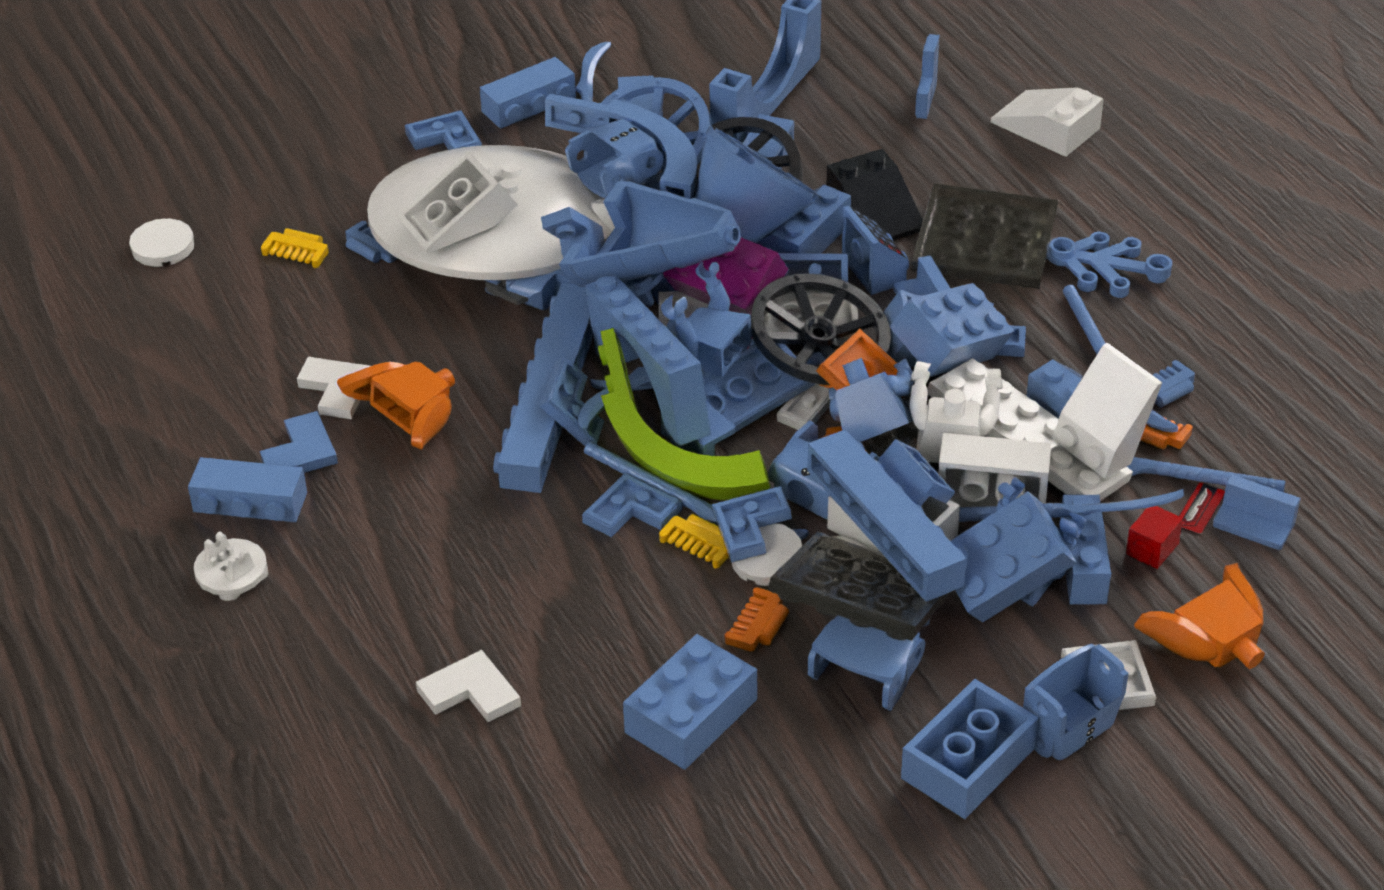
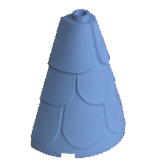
M618 181L603 201L615 226L610 236L598 253L592 256L585 243H573L559 263V266L566 277L579 287H585L587 284L596 282L600 277L614 275L624 283L654 273L659 274L675 267L685 268L731 252L740 241L741 231L729 209L696 198L688 199L664 190L659 191L630 181Z

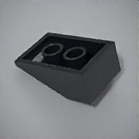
M883 149L827 165L826 186L851 195V207L876 221L885 233L890 234L893 241L926 230V225L898 166Z

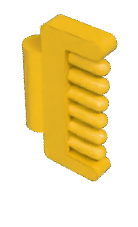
M286 228L283 234L271 232L261 246L263 256H268L269 254L273 256L276 253L277 257L283 255L285 259L290 257L293 261L297 259L298 262H303L305 259L306 264L312 261L313 268H318L329 253L328 246L323 243L322 236Z
M691 514L687 520L679 516H673L659 532L661 543L668 542L673 544L675 542L677 548L682 546L683 551L690 549V554L695 555L697 553V557L700 559L705 556L706 562L712 560L714 568H720L729 557L718 525L694 514Z

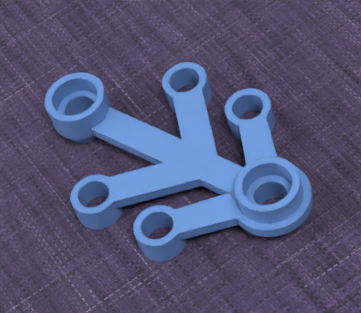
M1094 232L1090 237L1076 242L1066 237H1058L1053 239L1046 248V258L1057 266H1066L1078 278L1077 287L1084 292H1091L1097 288L1098 276L1096 273L1088 271L1081 263L1090 264L1110 284L1109 292L1117 298H1123L1129 294L1130 281L1125 277H1121L1114 269L1146 274L1148 280L1153 283H1163L1171 275L1172 260L1166 255L1153 254L1146 259V262L1118 257L1124 255L1128 258H1135L1140 255L1142 243L1134 237H1127L1122 242L1109 246L1110 237L1108 234ZM1089 249H1091V250H1093V251H1095V252L1092 253V252H1086V251L1089 250Z

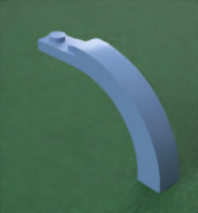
M550 93L546 97L545 126L583 133L587 130L624 119L651 136L656 142L657 149L663 155L661 167L663 175L660 178V191L664 190L688 199L695 198L697 185V157L695 150L686 135L666 118L643 107L612 99L606 105Z

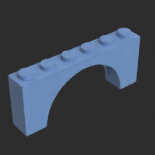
M787 0L781 6L780 24L774 49L764 72L753 87L750 75L723 68L711 81L709 89L712 125L737 117L757 118L759 114L770 116L818 62L821 44V0ZM747 132L734 133V138L743 143Z
M616 275L603 276L598 278L596 282L585 285L595 350L598 357L600 358L598 346L603 344L600 331L614 328L621 342L625 363L640 358L653 386L661 411L664 430L678 446L711 435L702 368L697 358Z

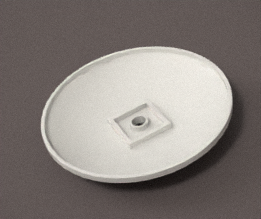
M484 145L462 147L418 158L386 176L372 192L367 208L368 225L376 241L390 254L414 267L440 275L463 279H520L544 275L561 269L559 263L563 259L560 239L543 230L541 217L567 207L573 208L601 225L604 241L612 233L591 207L592 202L602 197L584 186L577 173L570 170L566 155L523 146ZM469 150L518 205L494 227L428 253L399 220L397 215Z

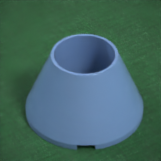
M709 126L707 129L695 198L731 210L740 228L742 238L757 243L817 200L819 195L790 173H786L772 164V161L717 128L714 130L712 126Z

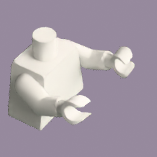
M921 361L916 362L911 375V381H914L915 384L911 386L909 410L915 426L919 429L916 449L927 462L939 463L943 433L985 437L991 431L999 416L1001 394L998 393V390L1003 389L1000 369H986L988 377H985V386L987 391L983 397V409L981 410L980 403L966 400V394L960 389L948 390L944 398L933 397L929 399L927 405L928 390L926 383L930 377L928 369L931 364Z

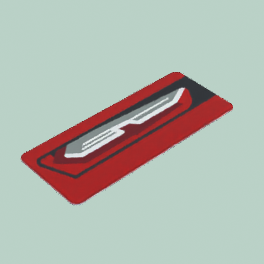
M1200 482L1179 515L1183 518L1182 528L1201 534L1222 500L1225 491Z

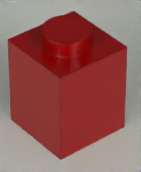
M1158 506L1146 508L1129 528L1126 554L1158 569L1179 544L1183 518Z

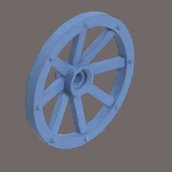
M646 78L620 87L601 102V104L606 105L612 99L627 102L634 97L654 93L651 111L661 116L664 93L674 94L685 99L687 102L668 121L677 126L694 109L697 111L699 118L698 131L686 132L684 134L691 143H694L693 148L697 157V165L701 161L706 131L709 126H712V121L704 100L689 85L670 78ZM663 172L656 174L643 186L656 190L660 189V178Z

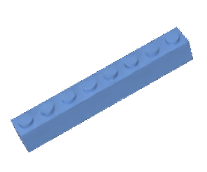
M561 283L557 296H552L550 316L545 317L543 320L542 338H537L534 350L535 358L534 360H529L527 365V381L520 384L518 405H513L511 410V426L509 429H504L502 451L495 454L493 470L494 473L499 474L500 488L537 493L542 491L563 427L539 406L556 360L565 356L582 371L593 338L585 287Z

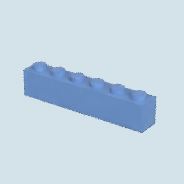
M845 429L808 443L807 471L925 602L964 587L965 571L967 568V559L964 552L951 543L943 530L925 515L921 506L915 504L904 492L902 486L894 482L884 471L883 466L865 451L860 441H856Z

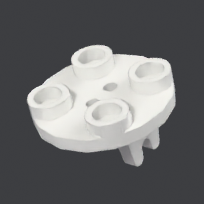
M218 532L215 543L209 539L205 541L204 550L197 556L194 563L196 582L203 590L219 595L220 599L224 601H231L237 599L241 593L254 588L261 580H264L268 576V567L265 552L259 545L245 539H227L226 535Z

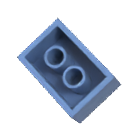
M974 283L909 299L889 326L917 361L931 364L928 369L931 377L949 372L972 358L979 363L993 359L1015 332L1006 322L1005 317L986 299L984 292L976 287Z
M1029 491L951 540V543L956 548H960L964 552L967 559L964 587L956 589V592L966 611L981 622H985L1077 564L1043 503Z
M696 634L623 702L625 733L685 770L757 700V669Z
M974 679L903 747L901 779L963 819H966L1035 749L1039 717Z

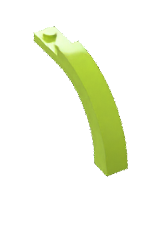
M614 328L600 331L603 344L598 346V351L603 366L608 365L610 374L605 376L609 393L601 395L605 411L620 441L642 468L694 496L713 500H730L771 489L760 450L733 456L702 455L683 450L657 435L643 421L637 411L621 342Z

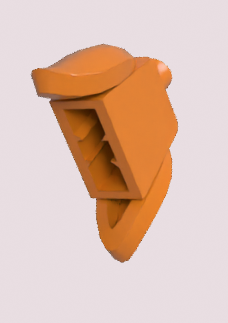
M385 362L341 377L337 380V385L341 392L348 397L370 401L371 406L411 435L412 446L422 450L426 443L441 431L449 419L452 408L449 394L450 388L455 385V378L447 368L434 373L421 362H412L407 365Z
M1238 563L1226 565L1221 584L1175 610L1174 614L1163 611H1150L1143 613L1134 624L1137 630L1173 653L1189 660L1207 661L1214 667H1222L1233 659L1238 658L1248 669H1252L1265 656L1264 651L1256 645L1264 623L1261 601L1241 572Z

